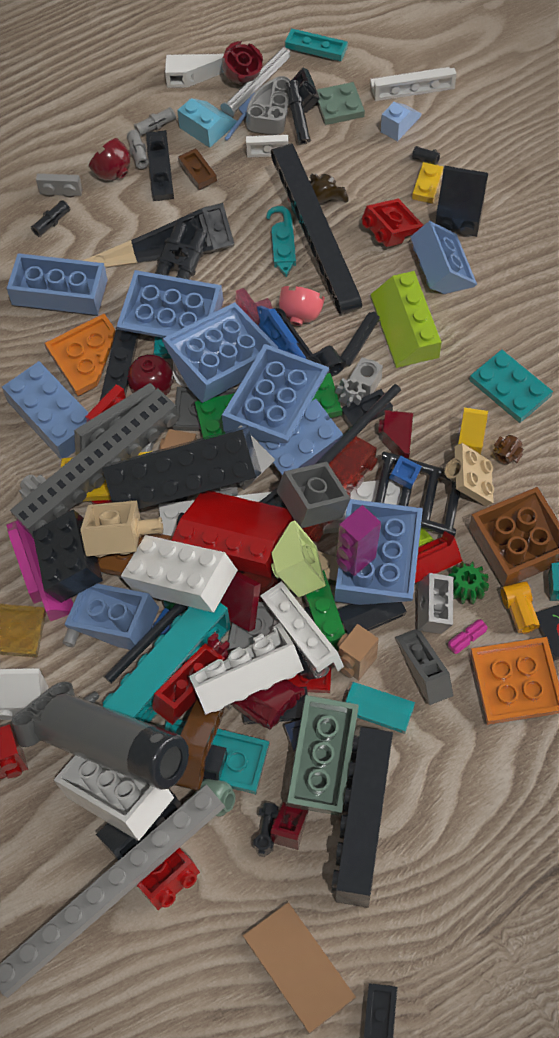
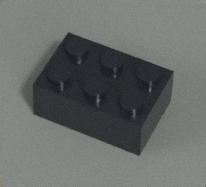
M74 509L33 531L44 591L61 603L103 581L98 557L86 556L81 535L84 518Z

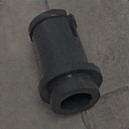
M415 146L412 152V159L437 165L440 153L436 149L428 150Z

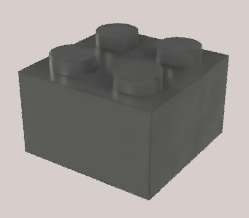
M328 462L284 471L277 489V493L293 519L301 528L342 518L351 499Z

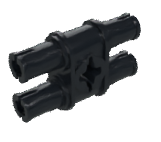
M176 222L170 238L164 241L165 246L160 257L157 258L158 267L155 274L168 276L170 270L178 271L177 278L189 280L190 277L194 276L200 258L203 257L202 248L208 236L207 231L196 228L190 245L182 244L188 226L182 222Z

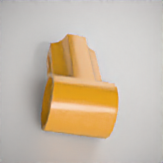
M524 581L501 587L502 601L506 609L510 610L517 632L526 634L538 629L540 624L532 605V592L528 582Z

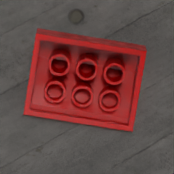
M209 490L201 492L180 518L171 541L225 552L237 570L271 578L273 574L271 564L274 563L272 551L290 522L294 519L286 508Z

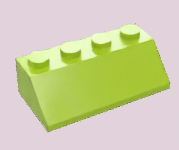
M415 271L393 275L371 293L370 297L377 315L380 316L379 322L395 367L398 368L440 358L442 342Z

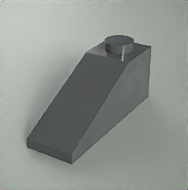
M417 628L396 636L397 644L419 690L428 704L432 705L453 697L450 673L422 632L418 631Z

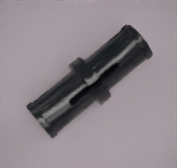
M60 200L50 211L46 210L43 213V217L31 226L32 232L36 236L41 237L50 227H55L58 224V220L71 210L69 205L64 200Z

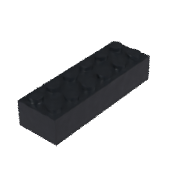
M248 426L123 459L102 467L112 503L137 501L139 509L254 479L261 474Z
M361 727L360 735H354L351 760H356V762L350 761L348 786H352V788L346 787L344 812H348V815L342 814L340 825V838L344 839V842H338L335 865L340 866V869L334 870L331 893L336 894V903L369 908L393 732Z

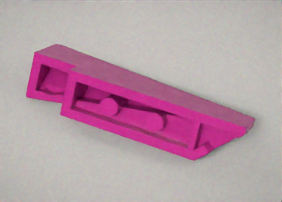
M17 520L6 524L9 538L33 604L43 602L50 622L68 616L74 604L71 598L61 603L44 591L33 537Z

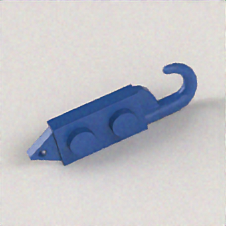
M257 306L260 319L259 327L278 346V349L306 359L297 345V340L275 308L268 309L264 306Z

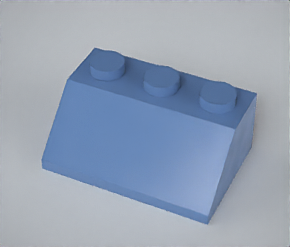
M428 221L411 236L414 245L413 250L418 255L420 268L424 271L427 278L426 283L431 290L447 294L473 288L477 285L457 234Z

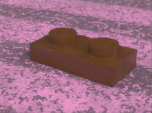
M196 148L178 156L179 164L198 189H202L217 181V175Z

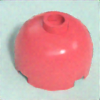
M284 286L281 288L279 296V309L285 312L286 318L290 320L292 325L302 326L303 323L312 322L320 315L325 298L324 296L319 298L320 293L311 289L296 286L294 291L289 290V286Z

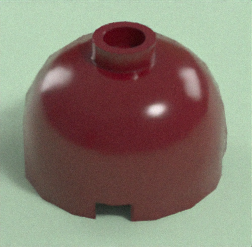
M242 41L231 43L226 48L222 58V69L231 82L245 85L248 82L254 81L259 76L263 66V56L253 44L248 43L246 45L241 44Z
M114 138L103 145L105 150L101 153L98 151L95 153L88 165L98 178L106 181H113L117 178L122 179L129 172L127 169L130 164L129 151L118 138Z
M155 354L142 355L134 360L128 370V384L132 393L151 383L155 390L158 388L162 393L168 395L174 383V376L169 363L164 358Z

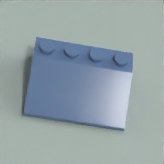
M135 270L116 327L119 330L164 338L220 310L224 301L222 286Z
M235 302L164 337L162 340L188 388L202 403L241 383L264 344L278 348Z
M264 344L222 414L224 431L237 429L240 425L242 427L248 426L250 435L257 441L288 443L328 373L329 367Z
M350 499L345 519L363 505L381 521L376 558L355 576L349 571L345 572L338 567L334 601L358 605L412 601L423 508Z

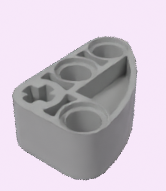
M278 76L262 85L254 93L247 107L246 127L250 131L271 135H279L284 132L289 108V98L285 84L291 81L288 77Z

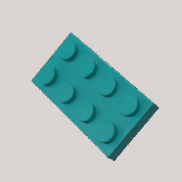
M178 719L173 725L167 721L164 729L181 736L187 721ZM218 729L212 745L227 748V757L220 781L229 783L232 789L256 795L270 741Z

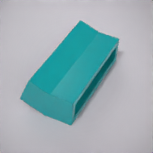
M356 682L352 683L346 699L347 703L359 705L357 718L406 734L415 702Z

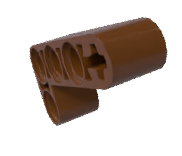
M197 698L181 733V737L186 740L189 747L188 764L183 776L174 786L200 790L206 757L222 721L225 706L217 712L205 714L200 700Z

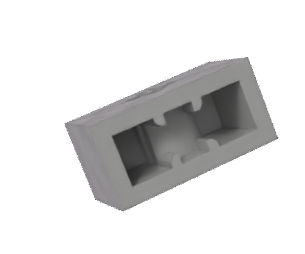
M429 573L418 583V631L442 634L453 625V577Z

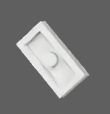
M288 135L246 136L247 158L271 157V149L288 144Z

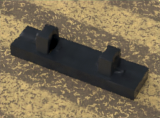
M167 131L146 132L153 201L174 199Z

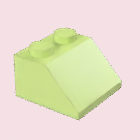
M295 520L290 522L272 551L274 563L271 564L274 575L277 578L280 577L288 590H292L299 598L326 586L317 546Z

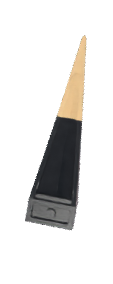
M219 203L198 209L151 232L82 261L104 263L105 267L157 261L165 246L164 241L170 238L176 222H182L188 226L182 244L190 245L196 228L207 231L208 236L202 248L203 254L234 247L235 243L224 205Z

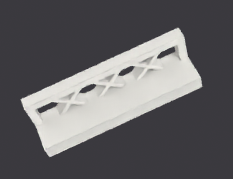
M446 67L370 79V85L375 101L455 89L456 71L455 68Z
M282 581L261 595L265 604L318 673L331 663L337 671L344 667L338 652Z

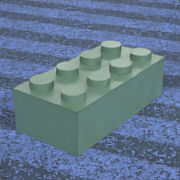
M309 695L305 696L286 801L287 807L336 816L342 813L358 704Z

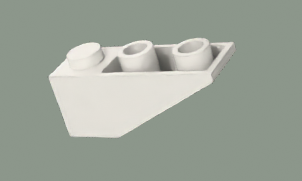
M224 54L166 55L165 75L167 88H187L223 74L222 58Z

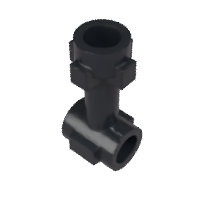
M263 803L262 808H259L258 816L262 817L263 820L260 835L253 839V848L256 849V852L261 857L269 855L274 849V842L271 841L270 837L273 820H276L279 813V806L273 803Z

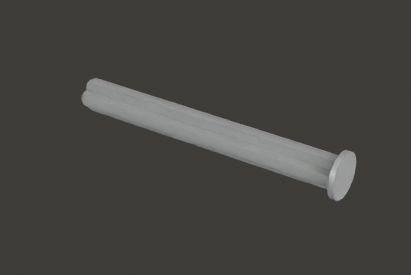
M282 47L262 67L259 76L254 81L246 83L227 102L221 104V110L230 117H233L235 111L290 58V50Z

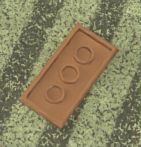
M289 902L243 935V938L309 1034L356 999V996Z

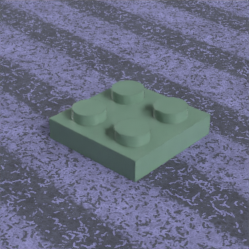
M354 82L317 89L320 97L317 104L325 125L365 117V110Z

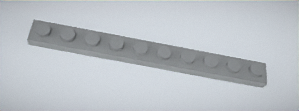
M207 784L0 964V992L3 996L7 998L11 996L225 808L224 804Z

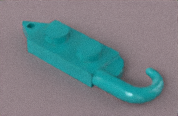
M275 206L268 210L266 218L270 219L273 213L279 212L283 214L284 222L276 223L271 228L274 268L277 267L287 277L293 266H296L292 214L284 206Z

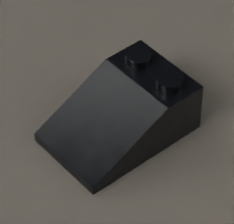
M444 165L435 224L453 233L477 237L489 173Z

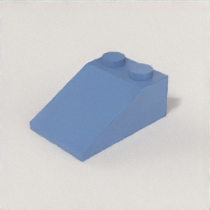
M96 584L77 595L64 625L67 628L119 648L131 650L150 631L159 606L149 593Z

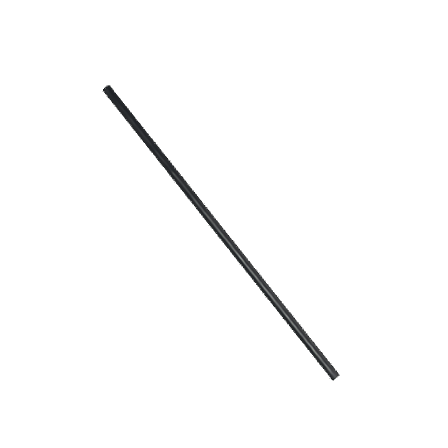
M394 384L315 464L328 462L329 464L401 391V388ZM280 499L274 505L277 507L286 508L282 499ZM176 603L104 678L112 684L188 606Z

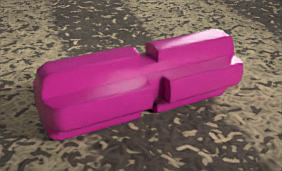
M478 619L468 626L465 632H460L448 642L449 649L454 654H458L470 645L471 641L474 642L486 633L487 625L481 619Z

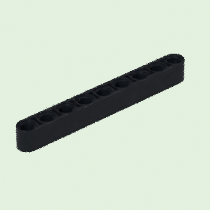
M290 143L271 149V158L338 313L343 315L361 309L362 300L294 145Z

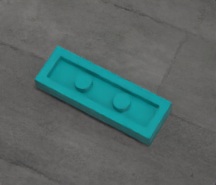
M291 28L285 40V48L342 61L348 48V41Z

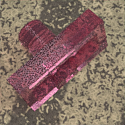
M245 288L236 291V304L259 327L260 319L257 306L272 309L270 300L265 298L254 303Z

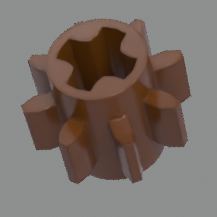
M508 435L505 439L500 436L494 444V455L503 464L508 465L512 461L518 463L523 456V444L513 435Z

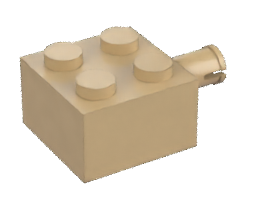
M137 501L88 505L81 527L86 556L102 557L107 554L120 553L125 555L136 552L141 535L163 534V523H161L163 520L162 518L141 520Z

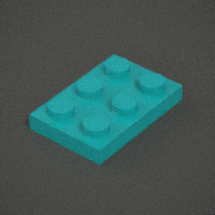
M500 350L472 373L469 379L471 383L519 423L525 420L553 394L549 387L504 350Z

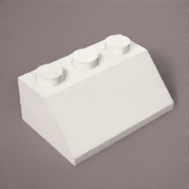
M39 668L0 669V720H11L14 715L48 690V685Z

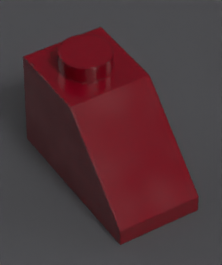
M385 410L384 419L379 420L378 433L383 434L382 443L393 454L406 458L410 456L413 413Z

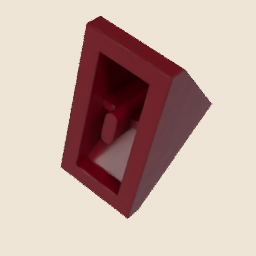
M283 802L271 830V839L274 844L298 850L309 810L287 807L286 803Z

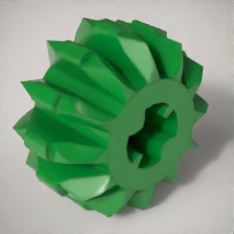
M462 561L459 568L453 566L451 574L447 575L453 577V600L460 597L462 605L466 602V599H469L472 604L476 602V598L482 600L485 596L484 592L489 589V584L487 583L489 579L488 574L483 573L482 566L474 568L473 561L469 566H466Z

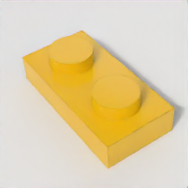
M423 162L412 194L413 200L433 204L444 166Z

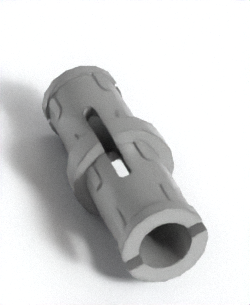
M169 107L158 114L153 113L149 115V118L134 124V128L140 133L141 137L146 132L161 129L162 125L175 120L176 115L173 109Z
M131 130L127 133L130 154L134 156L136 167L140 169L146 168L149 164L145 153L146 146L141 141L140 133L137 130Z

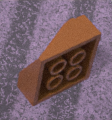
M538 487L471 515L469 529L503 587L518 583L548 570L551 563L559 561V521Z

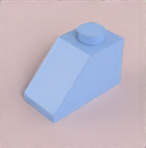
M393 102L382 113L381 133L398 141L421 117V113L405 104Z

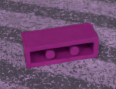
M363 505L339 524L337 564L343 571H349L353 576L358 574L376 558L381 521Z

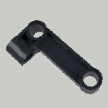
M275 308L297 340V345L307 360L329 367L328 373H331V376L339 374L344 369L345 362L333 346H326L313 354L288 321L285 312L282 309Z

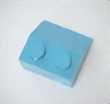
M191 98L177 110L180 129L209 148L230 131L237 122V120L207 101Z

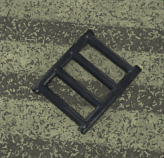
M382 452L381 460H384L374 502L384 503L392 466L397 463L399 455ZM406 458L422 466L420 472L429 474L422 510L421 528L440 534L446 531L455 536L456 528L453 527L460 491L456 489V482L446 477L445 469ZM439 478L452 481L444 524L430 521ZM402 487L399 505H409L412 488Z

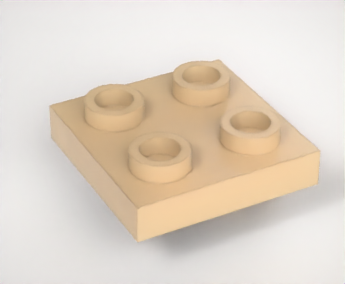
M463 443L454 446L455 458L450 460L445 467L446 477L456 482L457 490L482 505L488 506L493 504L494 487L492 484L493 466L491 461Z

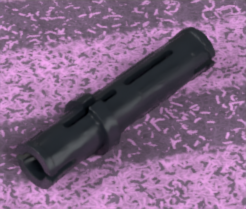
M291 80L285 84L289 98L288 107L292 111L298 144L303 145L311 141L303 108L304 99L300 95L298 81Z

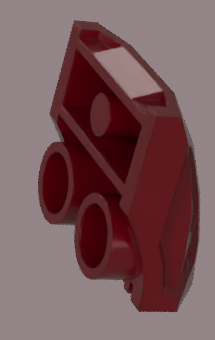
M284 679L266 690H259L250 694L246 699L235 701L231 705L250 720L260 723L271 730L279 723L280 717L284 715L286 710L295 707L297 700L305 694V689L303 687L299 688L287 679Z

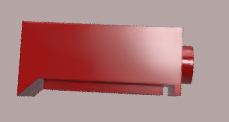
M444 531L441 538L418 547L415 583L421 581L429 573L436 574L462 562L455 536Z

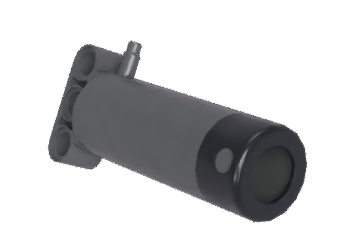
M60 682L53 685L14 715L11 720L18 745L22 747H30L43 741L159 790L169 789L177 784L188 764L189 747L183 737L95 704V701L99 699L97 692L87 695L84 699L75 696L70 682Z

